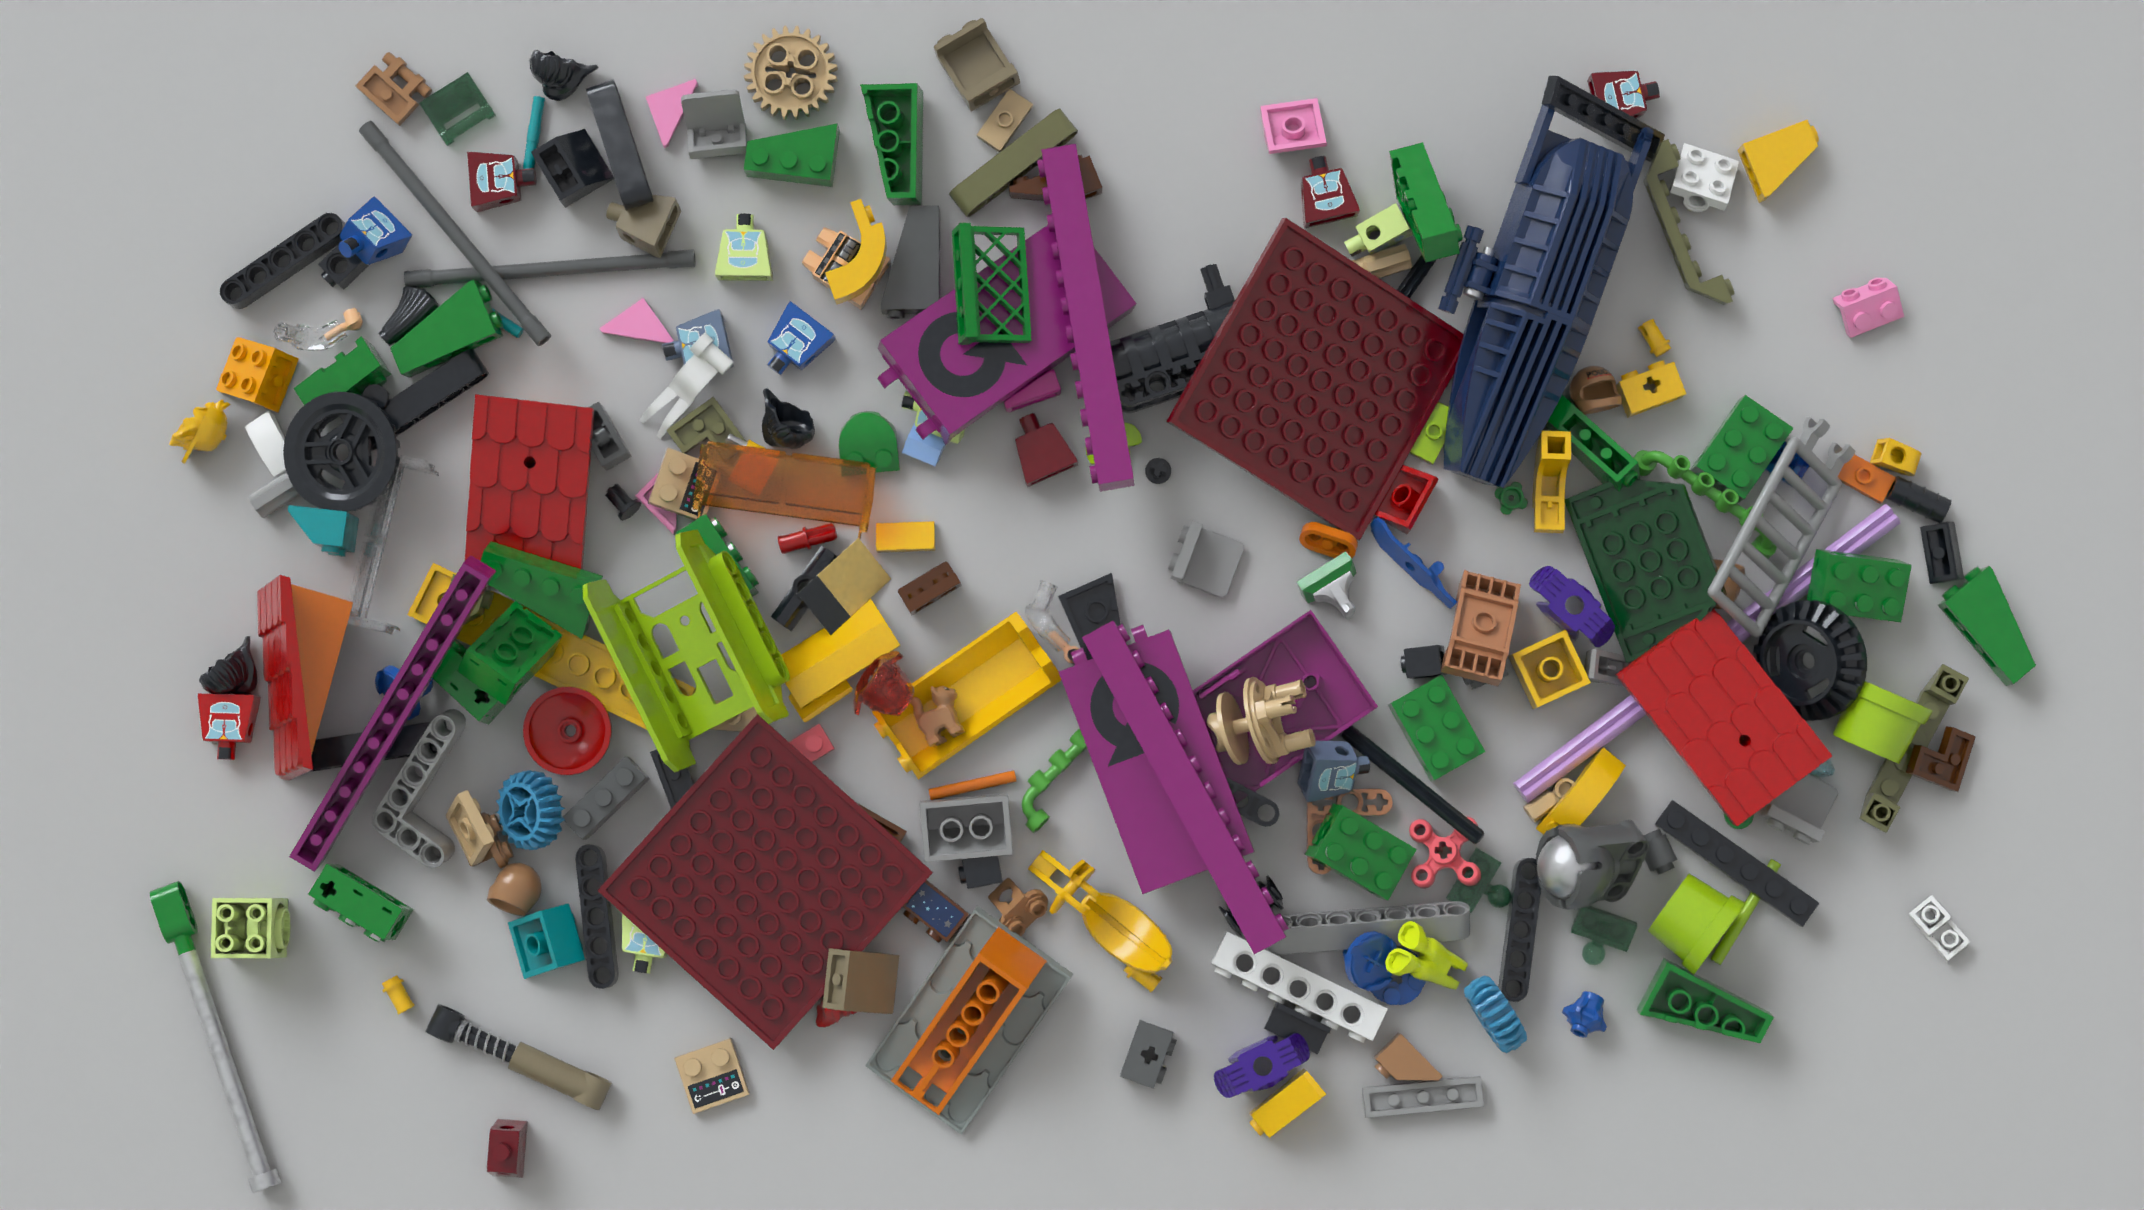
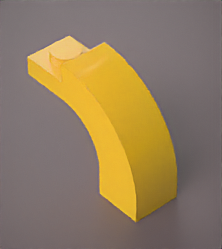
M862 199L850 202L861 233V246L857 255L848 264L825 272L836 305L854 299L865 292L878 278L886 258L887 242L883 224L880 222L870 225V223L875 222L870 205L864 207Z
M1541 431L1538 439L1532 493L1534 532L1564 533L1565 482L1567 469L1571 461V432Z
M1602 747L1588 762L1580 776L1561 800L1538 823L1536 829L1544 835L1546 831L1558 825H1581L1605 797L1626 765Z

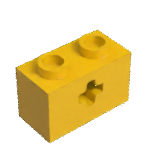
M1661 360L1649 365V371L1638 374L1637 370L1620 376L1622 381L1616 384V389L1622 395V406L1627 418L1681 399L1686 395L1674 362L1665 364V361ZM1647 382L1649 385H1655L1656 388L1652 392L1651 390H1644L1643 386Z

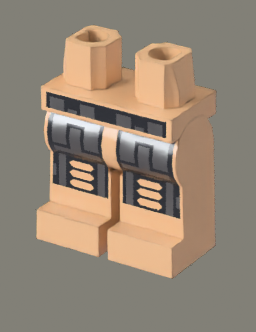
M824 227L818 235L816 242L827 248L826 253L821 257L809 250L802 260V265L812 273L813 279L831 289L825 272L842 267L852 261L860 249L861 242L848 236L841 230L837 233ZM886 256L883 268L875 282L861 295L848 302L862 310L873 293L875 284L878 285L890 266V258Z

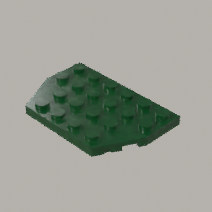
M1636 480L1630 487L1627 488L1624 485L1618 491L1609 481L1565 499L1567 510L1608 616L1615 624L1614 632L1626 663L1636 660L1675 630L1697 618L1701 621L1717 606V603L1709 597L1707 591L1718 569L1685 484ZM1723 586V588L1721 589V591H1722L1725 595H1727L1726 590H1725V587Z

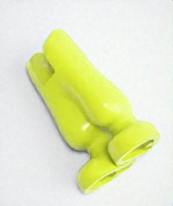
M1409 921L1403 924L1398 933V941L1404 947L1419 952L1420 956L1416 957L1404 949H1394L1388 954L1385 961L1387 971L1397 976L1410 973L1416 979L1456 990L1461 982L1447 975L1450 967L1466 972L1468 963L1444 947L1435 938L1426 937L1423 927L1418 923Z

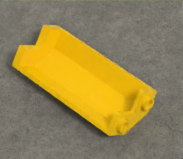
M1014 612L874 709L872 713L878 722L873 725L883 739L889 736L901 754L897 760L906 773L912 770L919 780L1059 683L1061 677L1059 671L1039 645L1026 623L1017 612ZM945 686L955 689L957 692L954 708L957 712L959 724L963 726L965 733L953 738L949 731L945 729L940 734L945 737L947 742L937 747H930L925 739V734L918 727L910 699L912 697L919 698L924 712L936 709L937 705L933 702L931 687Z

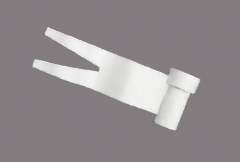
M707 333L701 335L692 345L690 350L694 355L679 370L669 386L654 400L639 419L644 424L657 411L676 396H679L680 398L664 419L656 435L659 439H662L667 432L666 430L689 408L700 391L717 372H720L722 375L725 374L734 363L713 344L714 340Z

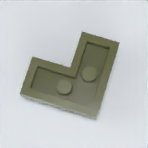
M714 396L666 430L682 453L687 454L708 438L724 461L740 451L726 443V438L729 434L746 442Z

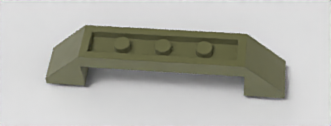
M1669 139L1664 140L1657 148L1643 183L1684 286L1689 291L1723 305L1733 302L1731 296L1735 293L1728 278L1724 280L1723 275H1719L1702 283L1699 281V277L1702 276L1700 267L1696 260L1691 261L1688 250H1691L1690 242L1685 233L1681 234L1677 224L1680 223V217L1674 206L1670 208L1666 197L1670 193L1664 179L1659 181L1658 175L1676 169L1679 166L1677 161L1681 160L1675 143L1670 144Z
M1942 664L1926 684L1915 703L1931 709L1933 712L1926 724L1920 725L1899 764L1885 758L1866 794L1859 819L1884 833L1888 832L1900 809L1897 803L1912 777L1911 774L1906 773L1914 745L1928 747L1950 705L1956 704L1969 680L1967 676Z

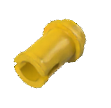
M1654 319L1648 320L1637 328L1651 348L1650 354L1654 353L1656 357H1659L1671 349L1669 345L1670 340L1664 338Z
M1128 965L1123 970L1127 973V978L1132 977L1149 990L1150 993L1162 980V977L1156 973L1139 971Z
M398 975L382 983L384 987L382 991L383 993L387 992L399 1015L415 1006L402 984L404 980H400Z

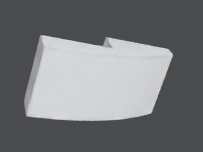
M267 411L246 425L245 428L271 474L278 478L286 473L283 457L285 437L275 415Z
M1932 895L1909 913L1917 927L1946 962L1970 944V940L1953 923L1952 917Z

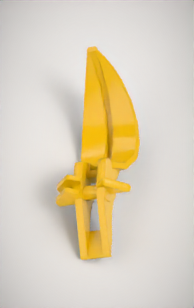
M1042 850L1029 866L1028 870L1058 894L1050 907V913H1057L1065 902L1069 903L1082 914L1085 927L1095 941L1116 959L1136 970L1147 973L1166 970L1173 962L1171 944L1153 920L1129 901L1110 893L1098 892L1087 883L1095 869L1082 859L1068 870ZM1057 869L1070 879L1063 889L1050 879ZM1079 887L1088 893L1081 903L1072 897Z

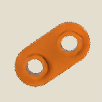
M1319 522L1306 523L1302 527L1299 537L1300 543L1305 548L1332 558H1336L1346 551L1352 559L1358 547V541L1352 534Z

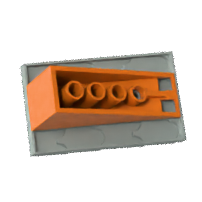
M977 906L865 1066L962 1135L1067 985L1073 973L1062 967L1041 950H1038L1017 933L1011 932L1008 927H1005L1000 921L988 915L987 912Z

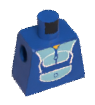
M374 196L346 222L340 234L342 242L339 243V250L346 258L356 254L365 264L370 265L403 253L412 234Z
M790 301L768 340L769 346L776 351V354L767 365L779 375L785 371L790 363L803 370L828 348L836 338L832 332Z

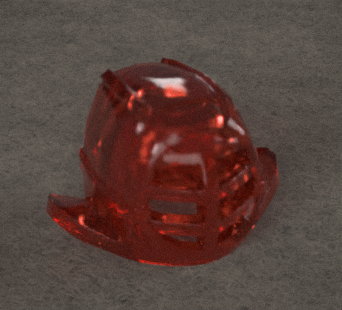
M892 651L883 654L866 668L856 685L853 700L854 714L859 716L862 703L872 711L900 716L914 698V687L905 672L900 668V665L896 663V661L903 658L900 652ZM870 675L873 676L872 679H871V680L869 681V683H868V679H869Z

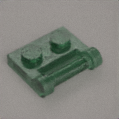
M468 72L419 103L447 146L455 142L453 139L484 119L488 118L490 120L496 116ZM475 104H479L480 109L446 129L445 123Z

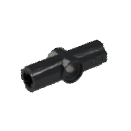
M821 545L801 575L794 580L791 589L771 615V618L792 632L808 609L807 605L797 594L800 584L813 580L838 556Z

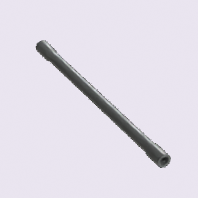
M368 121L359 129L360 134L381 155L521 323L522 328L537 346L545 344L551 338V334L537 317L531 314L389 144L388 139L375 123Z
M694 249L668 251L663 253L661 258L651 254L492 267L503 280L665 267H695L696 261ZM474 267L404 272L405 287L420 288L440 284L467 283L471 280L485 281Z

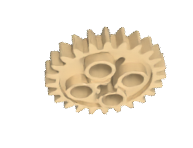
M784 26L783 34H778L775 28H773L772 38L769 39L765 34H762L764 44L761 45L754 42L753 45L757 52L747 53L748 58L753 61L752 63L744 64V68L751 72L744 75V79L747 82H753L746 87L748 93L756 92L752 97L754 103L763 100L760 106L761 110L765 111L771 107V115L773 117L778 111H781L783 120L787 119L789 113H793L795 120H798L799 112L801 111L807 117H810L809 108L813 107L819 112L818 102H829L825 93L835 92L834 88L829 85V83L838 81L837 76L830 74L838 70L837 64L830 63L835 59L834 53L825 54L829 49V44L824 43L819 46L821 41L820 35L818 34L811 39L810 29H807L802 35L798 26H795L793 33H789L787 26ZM777 51H782L786 54V58L782 62H774L771 60L772 55ZM803 56H813L815 58L814 63L810 66H802L800 60ZM769 67L777 71L766 72L765 70ZM790 68H795L796 73H793L791 78H787L786 73L790 71ZM816 74V77L809 78L806 75ZM773 79H778L782 82L781 87L775 91L769 90L767 88L768 83ZM801 83L811 86L810 91L803 95L795 92L796 87Z

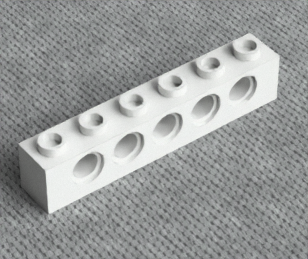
M1227 931L1211 964L1216 965L1214 972L1229 979L1232 974L1243 978L1241 985L1256 992L1259 987L1270 991L1268 998L1283 1005L1285 1000L1296 1004L1295 1011L1308 1017L1315 1013L1323 1017L1322 1024L1335 1030L1340 1025L1350 1030L1349 1037L1364 1043L1366 1038L1373 1041L1388 1010L1265 949L1254 955L1246 940ZM1242 954L1249 955L1253 962L1252 967L1245 972L1240 971L1236 966V960ZM1269 967H1274L1279 972V979L1274 984H1267L1263 980V972ZM1295 980H1301L1306 987L1305 993L1300 997H1294L1290 993V985ZM1322 993H1328L1332 998V1005L1326 1010L1319 1009L1316 1004L1317 997ZM1348 1006H1355L1359 1011V1017L1353 1023L1346 1022L1343 1017V1012Z

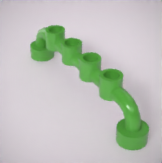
M1641 450L1633 457L1639 464L1640 476L1649 475L1657 463L1667 468V473L1670 477L1674 479L1681 478L1690 484L1692 491L1696 495H1706L1713 500L1720 512H1730L1737 517L1741 526H1743L1753 507L1750 506L1746 510L1737 504L1739 497L1734 490L1726 489L1722 493L1713 487L1715 480L1711 474L1702 472L1696 475L1690 471V461L1683 455H1678L1673 459L1661 451ZM1755 527L1754 530L1760 535L1751 544L1769 559L1776 552L1777 547Z
M1080 729L1070 737L1069 741L1073 745L1066 752L1059 749L1049 758L1048 761L1052 766L1045 773L1039 769L1027 781L1031 787L1024 794L1021 805L1023 813L1028 819L1025 825L1033 833H1036L1050 818L1042 808L1036 812L1033 807L1035 798L1043 793L1051 785L1052 781L1060 773L1064 772L1080 753L1087 749Z

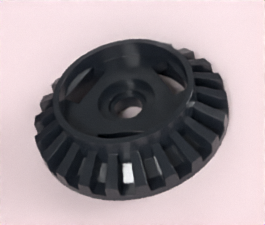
M350 392L326 393L306 403L292 419L283 447L286 472L296 491L306 501L320 509L349 512L361 510L363 507L375 503L380 495H384L387 492L389 483L394 481L396 465L400 463V457H398L400 441L396 438V427L390 422L387 412L382 410L375 401L363 395ZM340 417L343 423L322 437L320 434L325 426ZM371 437H375L377 444L375 466H372ZM341 444H345L349 449V455L343 461L336 455V450ZM325 470L345 481L342 490L327 482L321 475L322 471Z
M1818 600L1796 601L1775 610L1776 612L1771 616L1762 635L1759 637L1758 644L1754 645L1753 652L1756 653V661L1805 721L1828 719L1845 711L1857 699L1864 685L1867 673L1866 648L1856 625L1837 607ZM1809 626L1818 631L1828 644H1824L1807 633V627ZM1777 647H1779L1780 653V675L1778 673L1776 665ZM1807 652L1814 657L1815 661L1811 669L1807 668L1803 663V656ZM1828 678L1830 683L1825 691L1811 698L1808 690Z

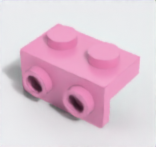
M1887 278L1872 279L1864 286L1846 289L1841 295L1833 298L1834 304L1840 308L1845 331L1850 338L1904 317L1898 288Z

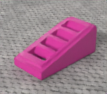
M1054 368L1004 402L1006 412L1009 413L1060 395L1061 387Z

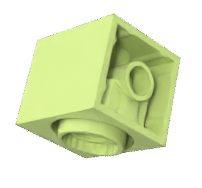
M212 898L211 958H286L291 928L288 898Z

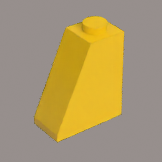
M1808 120L1746 142L1737 150L1759 203L1765 201L1818 147V133L1814 126H1810Z
M1303 1068L1249 1113L1253 1118L1249 1123L1259 1136L1265 1133L1270 1138L1323 1098L1326 1093L1310 1073Z

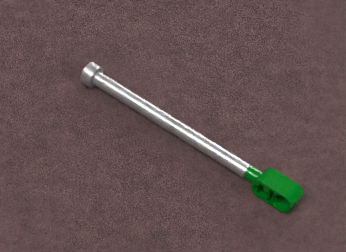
M180 881L150 891V900L161 933L168 944L175 943L253 1177L248 1179L251 1191L254 1193L281 1183L277 1169L270 1170L191 936L198 933V928L186 891Z

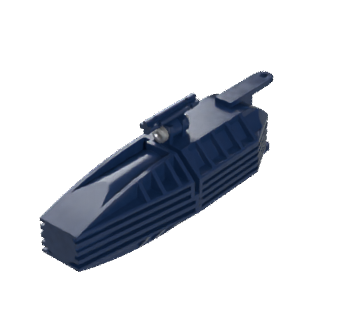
M1542 105L1515 179L1517 184L1515 185L1493 249L1484 246L1482 253L1477 252L1478 247H1476V244H1480L1484 231L1478 227L1467 226L1463 237L1466 240L1461 242L1460 254L1456 256L1444 290L1446 296H1442L1438 307L1441 311L1455 314L1459 303L1456 300L1457 297H1461L1462 292L1465 296L1475 299L1464 331L1452 383L1446 424L1444 470L1485 485L1504 488L1544 429L1579 359L1632 211L1633 192L1653 138L1654 131L1649 127H1644L1641 130L1628 162L1623 154L1583 138L1570 139L1548 130L1555 111Z

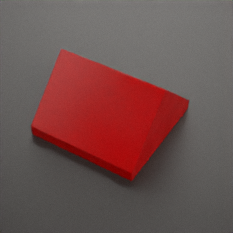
M1402 465L1374 517H1379L1390 526L1408 534L1439 479L1436 476Z

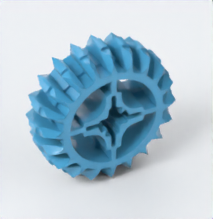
M527 770L510 775L508 780L503 781L504 787L498 790L501 798L496 800L499 810L495 813L500 815L498 824L503 826L502 835H507L508 842L514 843L516 848L525 850L545 848L552 841L557 840V833L562 831L560 823L565 819L562 817L561 811L565 808L561 806L560 800L563 796L557 794L558 786L553 785L552 778L546 777L544 772Z
M1484 975L1476 978L1464 988V994L1471 1009L1500 1051L1508 1053L1511 1050H1516L1522 1043L1527 1041L1526 1031L1504 994L1490 977Z

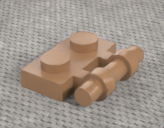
M388 52L382 58V61L388 65L386 70L382 72L374 65L355 86L400 126L419 106L411 98L414 93L418 92L424 98H427L431 94L432 89L425 84L426 80L420 74L415 75L406 67L407 63L402 58H396L392 53ZM398 75L407 82L403 89L392 81Z

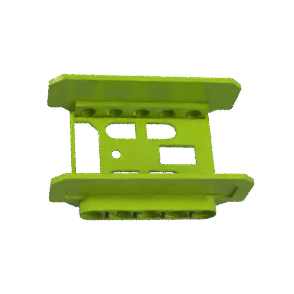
M698 530L681 532L675 535L676 550L684 564L683 567L622 600L612 592L605 579L583 585V600L663 763L674 773L696 764V760L690 750V739L752 707L768 724L789 716L783 703L781 687L782 684L790 680L788 668L734 559L727 551L715 554L704 543ZM687 570L698 592L697 595L655 617L641 612L635 600L636 597ZM702 603L716 629L713 633L703 615ZM683 616H687L690 620L687 626L681 623ZM659 623L669 628L679 648V651L666 658L663 657L653 636V629ZM718 643H723L736 670L730 668ZM715 659L733 693V696L718 704L715 703L699 670L700 667ZM684 661L696 683V691L691 696L682 694L670 671L671 668Z

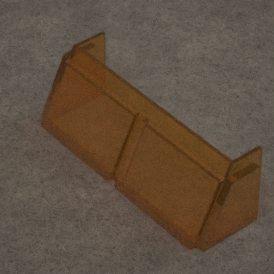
M708 441L707 445L701 444L693 509L698 510L697 519L701 516V508L704 505L858 526L857 538L861 539L862 532L867 533L874 496L876 468L870 467V464L867 462L801 453L786 455L785 451Z

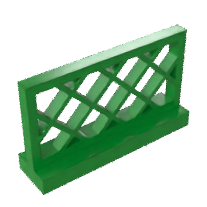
M959 223L952 230L958 344L970 345L972 342L1030 343L1032 339L1024 228L971 226V223ZM974 234L985 235L992 242V245L983 252L975 244ZM1005 235L1017 236V248L1013 253L1000 242ZM994 246L1007 257L999 267L986 255ZM981 260L994 271L986 281L976 270V265ZM1009 260L1019 268V276L1015 281L1001 270ZM996 274L1009 285L1001 295L988 284ZM983 288L996 299L988 309L978 301V293ZM1011 289L1021 297V304L1016 310L1003 298ZM998 302L1011 314L1003 323L990 312ZM985 316L998 328L993 334H980V321ZM1014 317L1022 325L1023 335H1013L1005 325Z

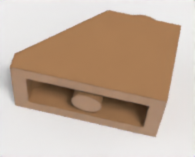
M1397 1033L1373 1057L1378 1062L1374 1067L1386 1079L1392 1076L1395 1080L1439 1081L1443 1077L1400 1033Z

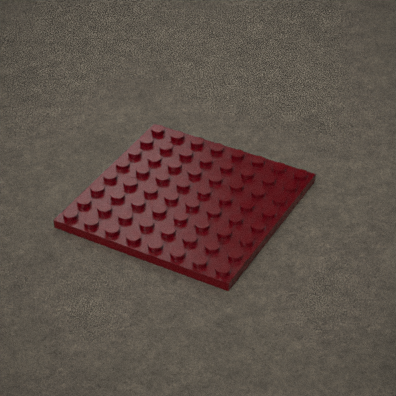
M1282 218L1166 422L1335 528L1352 534L1360 541L1455 373L1464 334L1287 218Z
M757 714L597 891L774 1050L824 995L829 948L863 951L930 877L933 871Z

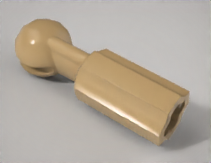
M1405 244L1352 260L1378 278L1412 268L1411 257Z

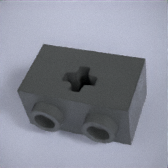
M597 402L589 407L594 409L591 448L601 466L607 471L632 456L605 408L600 402Z
M1139 1020L1120 1077L1153 1089L1156 1083L1161 1084L1167 1067L1162 1066L1166 1055H1172L1177 1039L1172 1038L1174 1032ZM1151 1046L1154 1047V1053L1158 1057L1156 1060L1151 1059L1148 1064L1144 1062L1145 1057L1141 1055V1052L1143 1050L1148 1051Z

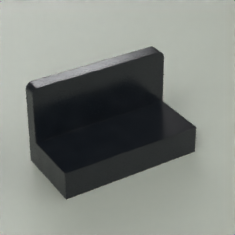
M1278 1002L1275 1003L1264 1026V1029L1283 1038L1299 1033L1307 1042L1309 1051L1316 1054L1319 1053L1327 1034L1332 1029Z

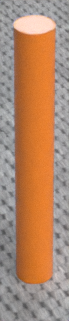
M1012 770L928 790L930 799L935 800L1017 782L1015 771Z

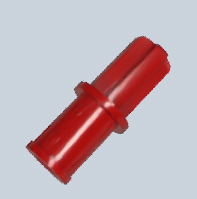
M832 523L811 529L803 527L802 531L778 536V543L782 554L803 548L810 550L814 545L836 540L837 531Z

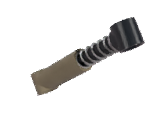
M441 1004L437 1005L425 1031L428 1034L449 1043L456 1040L457 1042L463 1041L466 1046L472 1045L475 1050H483L485 1055L491 1054L494 1059L500 1058L503 1063L509 1062L508 1069L568 1095L587 1107L600 1110L612 1084L609 1080L594 1073L581 1070L523 1042L515 1046L510 1043V1040L506 1042L500 1039V1035L495 1037L491 1035V1031L486 1033L482 1031V1027H479V1029L473 1027L472 1023L465 1021V1015Z

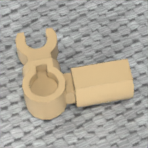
M1569 778L1558 780L1554 783L1551 792L1545 790L1523 806L1524 811L1536 823L1552 810L1571 788L1574 781Z

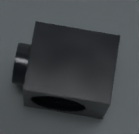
M339 244L318 264L324 270L321 276L332 287L338 284L343 290L369 266L356 254L350 258L344 257L339 250ZM347 261V269L343 273L337 274L335 272L337 263Z
M1432 645L1404 649V656H1401L1400 660L1402 672L1406 673L1409 679L1447 675V673L1441 672L1445 654L1444 646Z
M998 856L963 859V866L958 867L961 884L967 883V889L1003 882Z

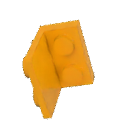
M236 337L216 390L250 401L278 413L299 359L274 347Z

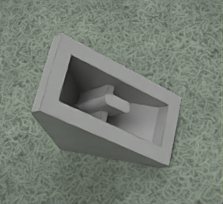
M1591 649L1586 652L1584 669L1590 682L1624 686L1615 674L1631 662L1626 663L1624 655Z

